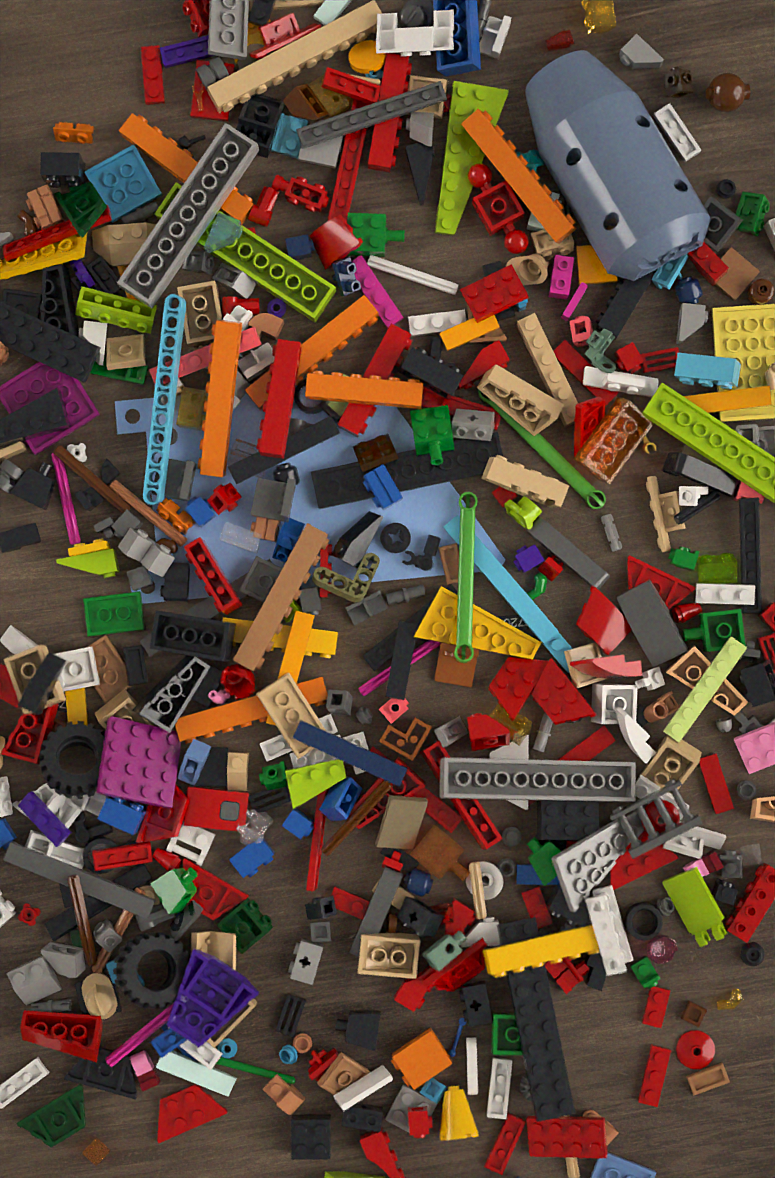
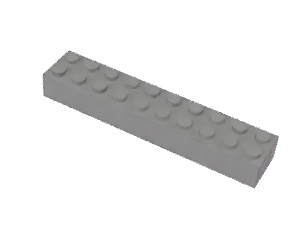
M227 123L223 125L117 282L121 289L150 308L154 307L259 152L256 142Z
M440 759V798L635 802V762Z

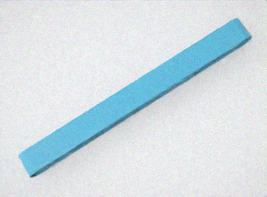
M176 294L167 296L164 303L143 489V499L150 505L162 503L165 497L186 312L185 299ZM178 299L179 306L173 309L172 302ZM176 318L177 325L171 328L170 321ZM171 337L175 340L173 347H169L167 344ZM168 357H171L173 360L172 365L167 367L165 361ZM166 376L170 377V384L168 386L163 384V379ZM164 395L168 397V403L166 405H162L161 398ZM162 414L166 417V422L163 425L159 423V417ZM160 433L164 436L161 444L157 442V436ZM156 453H160L162 456L159 463L154 459ZM154 472H157L160 477L157 482H154L152 479ZM152 491L157 493L155 501H152L150 498Z

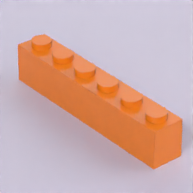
M312 371V373H307L305 397L312 400L421 409L423 383H419V380L408 379V382L400 381V378L390 377L389 380H381L380 376L362 378V375L350 374V377H347L338 372L324 375L322 371Z

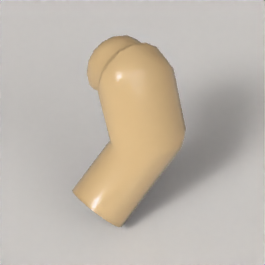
M775 362L765 372L767 386H770V390L775 389Z

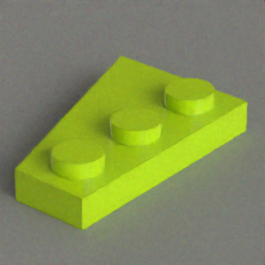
M340 759L285 770L293 809L346 778L344 764Z

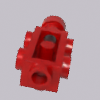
M276 175L271 188L278 192L280 190L285 192V199L292 205H303L306 210L315 213V211L321 212L322 207L326 208L329 197H327V191L320 184L315 183L312 186L307 183L305 178L297 176L296 179L292 177L289 182L284 177ZM295 191H300L301 195L297 196L294 193ZM318 198L319 201L317 203L312 202V199Z

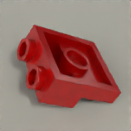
M185 0L182 9L186 16L189 15L191 19V30L194 33L197 32L199 37L208 35L210 0Z

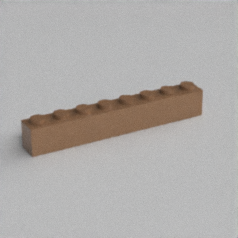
M308 523L306 524L233 659L234 661L252 671H255L256 668H261L265 661L262 658L265 651L269 652L274 644L271 641L275 634L279 635L283 628L281 624L283 618H288L293 609L290 607L293 600H298L302 592L299 590L302 583L306 584L311 576L309 573L310 568L317 565L320 556H318L320 550H325L330 541L327 539V533Z

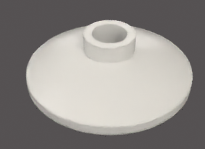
M481 861L479 863L485 900H490L501 892L503 877L500 870L494 864ZM468 870L466 874V885L468 890L473 895L470 870ZM484 876L489 878V882L484 880Z

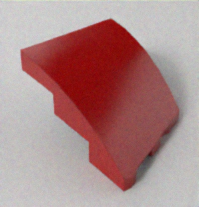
M342 215L329 220L310 235V239L313 240L314 247L325 270L332 268V263L344 259L350 251L358 249L363 243L361 238H356L353 235V228L347 224Z
M592 586L588 602L584 603L582 613L576 625L585 637L593 640L604 654L609 655L632 629L627 619L595 586Z

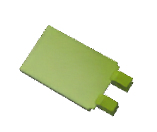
M697 866L667 878L662 882L689 934L695 935V939L700 947L707 945L708 941L711 940L706 931L708 929H711L716 941L724 938V935L727 934L721 922L724 916Z

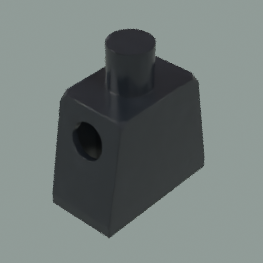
M42 462L38 471L28 468L10 493L47 510L55 486V481L48 477L52 466Z
M350 1011L348 1020H336L335 1030L346 1032V1042L375 1051L381 1011Z

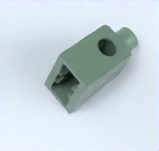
M460 930L452 937L446 934L421 954L432 969L440 971L462 951L459 946L467 939ZM449 944L450 949L446 952L445 947Z

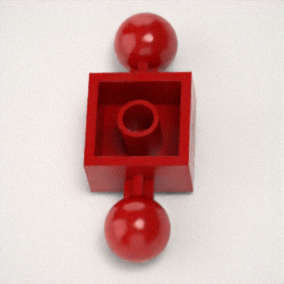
M477 163L469 169L468 180L472 186L480 188L483 193L473 197L472 205L489 236L504 230L506 234L504 239L505 248L512 254H520L527 249L529 240L527 235L523 231L517 230L513 224L522 220L525 212L509 183L505 180L492 187L490 183L492 179L491 169L483 163Z

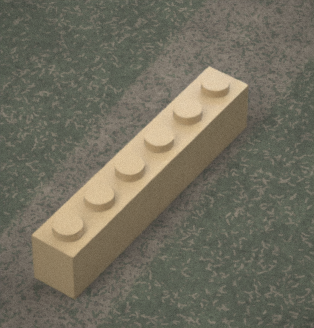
M533 313L518 320L516 327L549 395L564 404L559 416L564 427L575 423V405L578 402L536 314Z

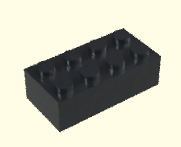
M156 610L149 649L230 662L236 623Z

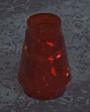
M564 29L545 40L548 51L571 48L570 45L574 44L570 29L566 31Z

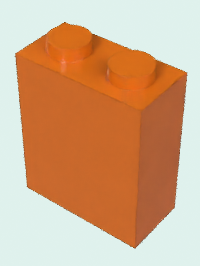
M431 1027L393 1052V1060H391L396 1070L400 1069L404 1074L402 1078L408 1087L411 1085L414 1090L453 1064L451 1057Z

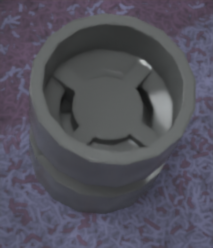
M219 56L209 61L208 66L203 64L195 69L206 91H208V86L229 76Z
M6 458L0 465V488L11 494V490L16 485L15 482L19 481L25 471Z

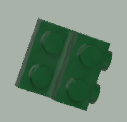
M249 898L244 900L217 924L222 932L234 933L236 935V948L241 954L273 928L270 917L262 915L258 910L259 905L254 900L250 901Z

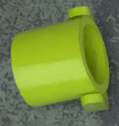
M523 496L517 504L510 499L504 504L507 514L525 529H531L533 522L542 513V510L526 496Z

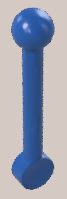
M464 1017L459 1019L460 1025L452 1049L448 1053L450 1057L456 1055L455 1050L462 1028L467 1023L464 1021Z

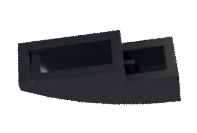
M599 949L598 953L587 954L585 963L591 966L585 983L591 988L602 991L606 979V969Z

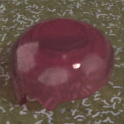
M658 934L651 939L646 949L648 957L656 964H665L673 960L675 952L678 951L676 941L668 935Z

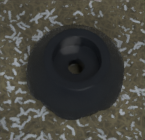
M751 942L743 945L740 957L746 965L753 967L763 962L765 952L760 944Z

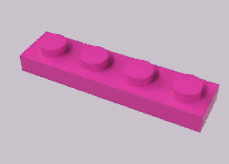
M362 255L351 261L356 265L357 270L354 274L356 280L360 281L362 292L379 312V317L388 329L391 323L395 325L403 320V316Z

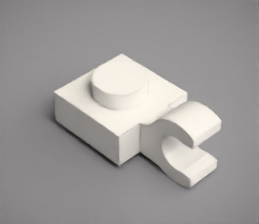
M660 667L642 672L643 679L635 681L637 689L647 687L648 691L665 685Z

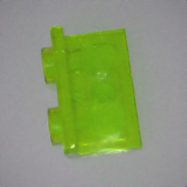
M721 553L715 556L705 554L698 557L696 562L698 567V583H737V560L734 554Z

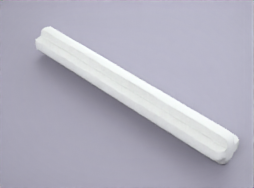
M370 255L367 262L370 267L453 295L458 290V284L373 255Z

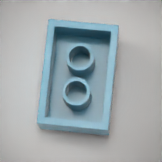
M678 353L674 376L680 382H683L682 384L694 385V382H698L704 387H713V384L721 386L720 388L732 389V386L738 387L741 364L733 358Z

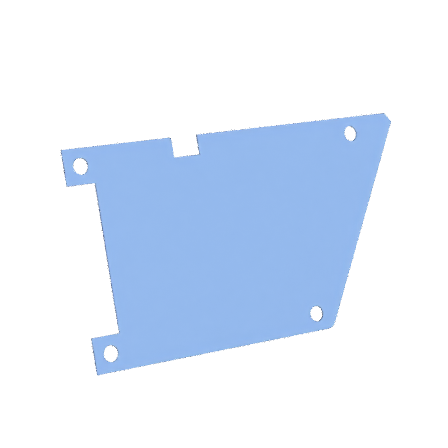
M306 387L301 392L300 400L306 407H315L322 402V400L306 399ZM198 393L176 396L172 428L177 431L178 439L173 445H170L169 459L184 462L188 460L197 464L190 500L195 496L196 498L201 497L203 500L205 498L208 499L214 494L213 490L220 484L225 486L230 482L242 498L237 502L238 506L231 512L226 510L218 515L211 508L216 516L202 528L193 519L195 524L188 529L187 534L184 535L180 532L187 538V542L182 547L176 543L178 550L176 553L171 554L175 558L173 562L189 563L185 556L187 552L184 546L201 537L208 545L230 583L249 572L256 556L266 561L270 559L274 565L283 568L284 562L272 558L277 541L271 542L253 538V533H250L252 521L256 522L257 518L251 515V509L258 478L274 481L273 471L276 469V466L291 463V465L297 468L300 482L295 488L290 518L304 523L305 526L308 523L327 533V539L330 540L328 544H332V552L339 538L369 511L383 516L365 553H374L380 560L371 582L445 575L439 550H437L436 556L432 557L434 564L430 571L416 568L415 564L405 565L402 561L411 560V555L406 554V551L413 552L417 557L418 555L424 556L423 550L428 535L441 538L439 547L456 543L443 528L457 515L460 517L458 505L460 495L450 482L400 492L403 499L385 510H382L381 507L377 509L372 498L320 510L318 508L311 472L358 462L352 446L363 441L372 440L379 435L389 434L397 453L415 449L413 430L397 407L375 405L377 410L372 418H368L366 422L368 427L364 434L360 433L359 437L339 428L338 422H335L340 434L236 485L228 466L259 452L257 450V440L262 436L260 422L261 419L265 418L263 409L260 411L247 394L240 399L241 403L233 410L226 475L224 477L201 475L200 469H198L199 457L202 458L200 441L204 439L202 422L206 420L204 403L205 400L208 401V394ZM154 398L115 401L117 434L146 432L148 450ZM295 400L293 401L291 418L315 424L329 417L324 411L316 414H306L299 409ZM130 409H136L140 413V419L135 424H130L125 419V414ZM162 414L159 417V423L161 425H163L166 422V417L164 414ZM157 436V442L161 444L159 437ZM156 453L154 457L157 463L159 457H162L160 453ZM154 472L152 475L153 481L155 479L156 472ZM151 492L152 501H155L157 499V495H153ZM164 497V499H171L181 507L176 512L177 514H180L183 510L188 513L185 509L188 506V501ZM461 500L463 507L466 508L465 502ZM159 504L152 505L153 511L158 514L156 510ZM475 518V535L503 565L505 558ZM283 521L280 522L279 531H278V536H279L280 530H281V528H282V526H283V524H284ZM400 523L408 528L411 541L408 548L403 552L391 553L382 546L380 535L388 524ZM154 525L156 541L162 538L172 540ZM401 531L396 533V535L388 534L392 538L391 545L396 541L403 543L399 538ZM328 555V563H332V571L351 580L354 579L358 568L346 564L332 555ZM320 559L315 567L312 566L309 573L311 576L306 584L302 583L300 589L319 587L313 583L312 576L315 569L320 567ZM372 560L368 561L367 569H370L373 563ZM192 563L190 564L188 599L208 598L209 595L204 588L206 584L203 579L200 580L194 571L196 567ZM474 564V572H481ZM150 572L151 578L155 583V590L152 593L145 594L141 589L134 591L131 587V592H141L142 604L166 602L164 597L160 596L161 585H164L165 578ZM360 574V575H359V579H360V580H362V581H368V580H369L368 577H367V575H365V574ZM340 581L334 582V585H335V586H336V585H344V584H343L342 582H340Z

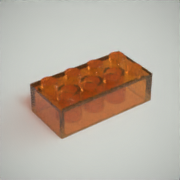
M618 397L576 454L574 460L599 481L611 484L654 423L642 414V411L628 399Z

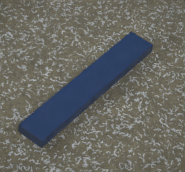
M300 720L293 736L295 740L399 787L408 769L303 720Z

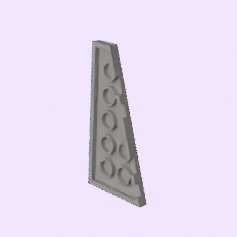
M636 809L626 813L625 816L638 838L644 828ZM618 818L551 858L570 911L575 912L579 908L578 904L590 895L589 891L595 884L598 885L616 864L615 860L627 851L626 847L631 842Z

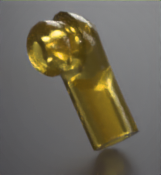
M733 989L731 991L732 996L728 1000H717V1009L728 1010L736 1008L743 1000L741 990Z

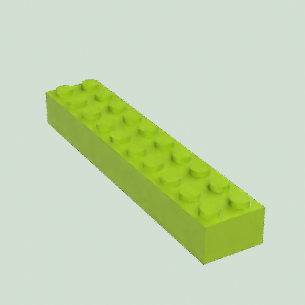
M177 182L155 212L158 220L163 216L182 186ZM221 211L217 212L196 243V245L223 263L243 271L258 286L315 323L336 293L334 285Z

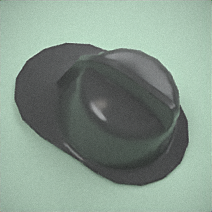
M408 0L397 16L398 28L427 27L434 15L432 2L430 0Z

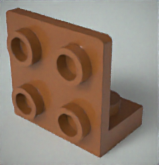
M441 643L434 680L472 687L479 649L473 648L474 654L471 661L460 663L454 657L456 645ZM462 647L457 650V655L460 659L462 657ZM466 647L465 660L471 655L468 647Z

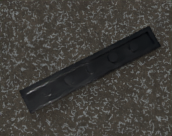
M329 416L287 437L284 459L261 456L257 452L228 466V469L237 485L340 434L332 416Z
M739 498L741 584L755 585L754 605L741 604L742 613H762L759 498Z
M452 584L446 588L447 590L458 595L457 590L453 587ZM433 599L405 622L418 624L419 627ZM398 628L362 656L374 671L393 657Z
M145 863L135 866L112 882L134 891L135 888L142 887L153 880ZM90 895L84 899L88 920L112 906V904ZM73 906L45 923V927L54 942L78 927Z

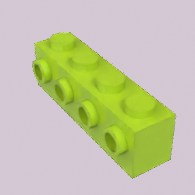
M81 287L76 315L151 334L157 305L150 308L141 301Z

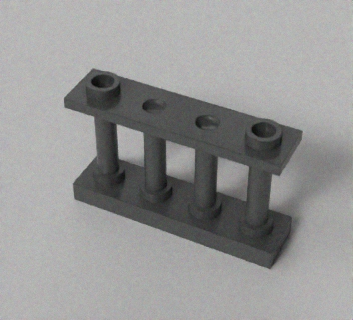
M671 779L664 783L665 787L624 808L621 805L612 810L613 813L610 814L612 821L616 818L619 819L631 842V848L628 851L632 859L702 824L698 814L693 815V813H690L677 788L682 785L680 780ZM669 791L683 815V821L678 824L676 822L673 823L660 796ZM652 800L666 824V830L661 833L655 831L642 806ZM636 809L649 834V839L643 842L638 840L625 816L626 813Z

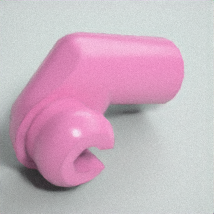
M225 689L218 692L212 690L208 694V697L216 705L224 704L226 699L231 697L230 693H227Z

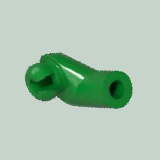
M537 573L534 576L536 581L535 588L526 593L532 600L543 594L546 590L547 578L542 573Z

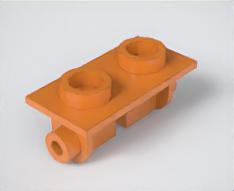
M59 122V124L55 123V127H53L55 141L93 144L92 134L94 133V126H90V124H77L76 129H74L73 123Z
M165 498L162 503H159L156 511L160 517L168 520L178 532L186 535L188 529L195 524L193 518L184 510L177 514L176 512L181 507L171 499Z

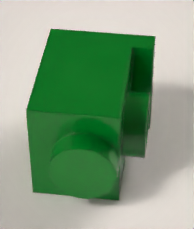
M680 546L679 549L671 548L668 559H670L669 564L692 571L695 568L700 551L690 553L691 549Z
M281 761L279 764L262 767L263 773H259L261 785L264 784L267 791L288 786L285 774L287 767L284 761Z

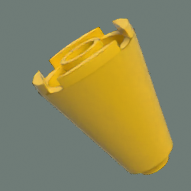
M459 1086L448 1087V1091H444L440 1141L478 1137V1130L463 1089L459 1090Z

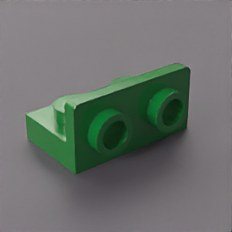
M742 191L736 215L743 219V221L736 230L750 232L754 236H759L760 231L764 227L763 219L765 213L768 212L770 206L765 195Z

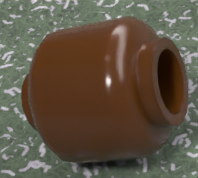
M761 278L750 285L747 294L753 304L765 305L772 299L775 290L769 280Z

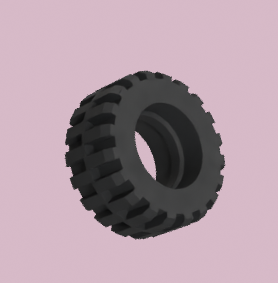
M71 721L66 723V727L59 725L56 727L55 733L51 731L47 735V740L43 741L42 750L40 751V768L43 779L47 781L50 789H55V793L58 795L63 793L69 799H72V796H77V799H83V795L87 794L88 797L94 796L98 785L105 740L104 731L101 728L95 729V725L92 723H88V726L84 725V721H78V724L72 725ZM84 746L95 753L96 763L90 771L80 775H73L65 772L60 767L59 757L69 747Z
M159 932L139 934L135 938L129 939L126 942V946L120 948V955L114 961L117 963L116 968H113V974H116L117 977L114 981L116 986L120 988V994L125 996L128 1002L134 1003L139 1007L152 1009L164 1008L165 1005L175 1003L189 964L187 956H189L188 951L183 950V944L180 941H174L175 937ZM152 951L161 953L168 964L167 978L156 989L143 987L137 977L139 960L145 953Z

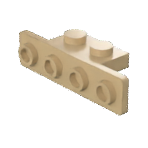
M650 476L647 477L646 488L651 496L650 508L654 511L655 519L653 523L659 536L657 544L662 552H669L671 547L668 532L685 529V523L678 525L674 520V516L682 511L679 505L678 491L660 494L657 477Z

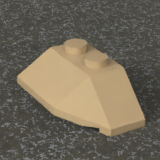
M156 224L107 225L93 230V251L102 256L111 266L129 265Z

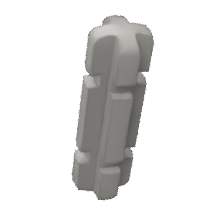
M612 514L602 516L601 520L606 526L604 529L608 542H611L609 544L611 551L622 549L621 541H618L619 535L616 526L612 523L614 521Z

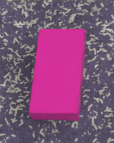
M581 282L561 316L563 320H569L588 287L587 284Z

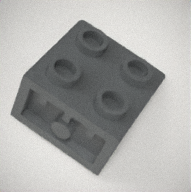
M169 459L165 497L184 501L190 500L197 466L195 462ZM157 472L155 474L154 482H157L160 478Z
M258 478L251 515L289 523L296 480L288 478L287 483Z

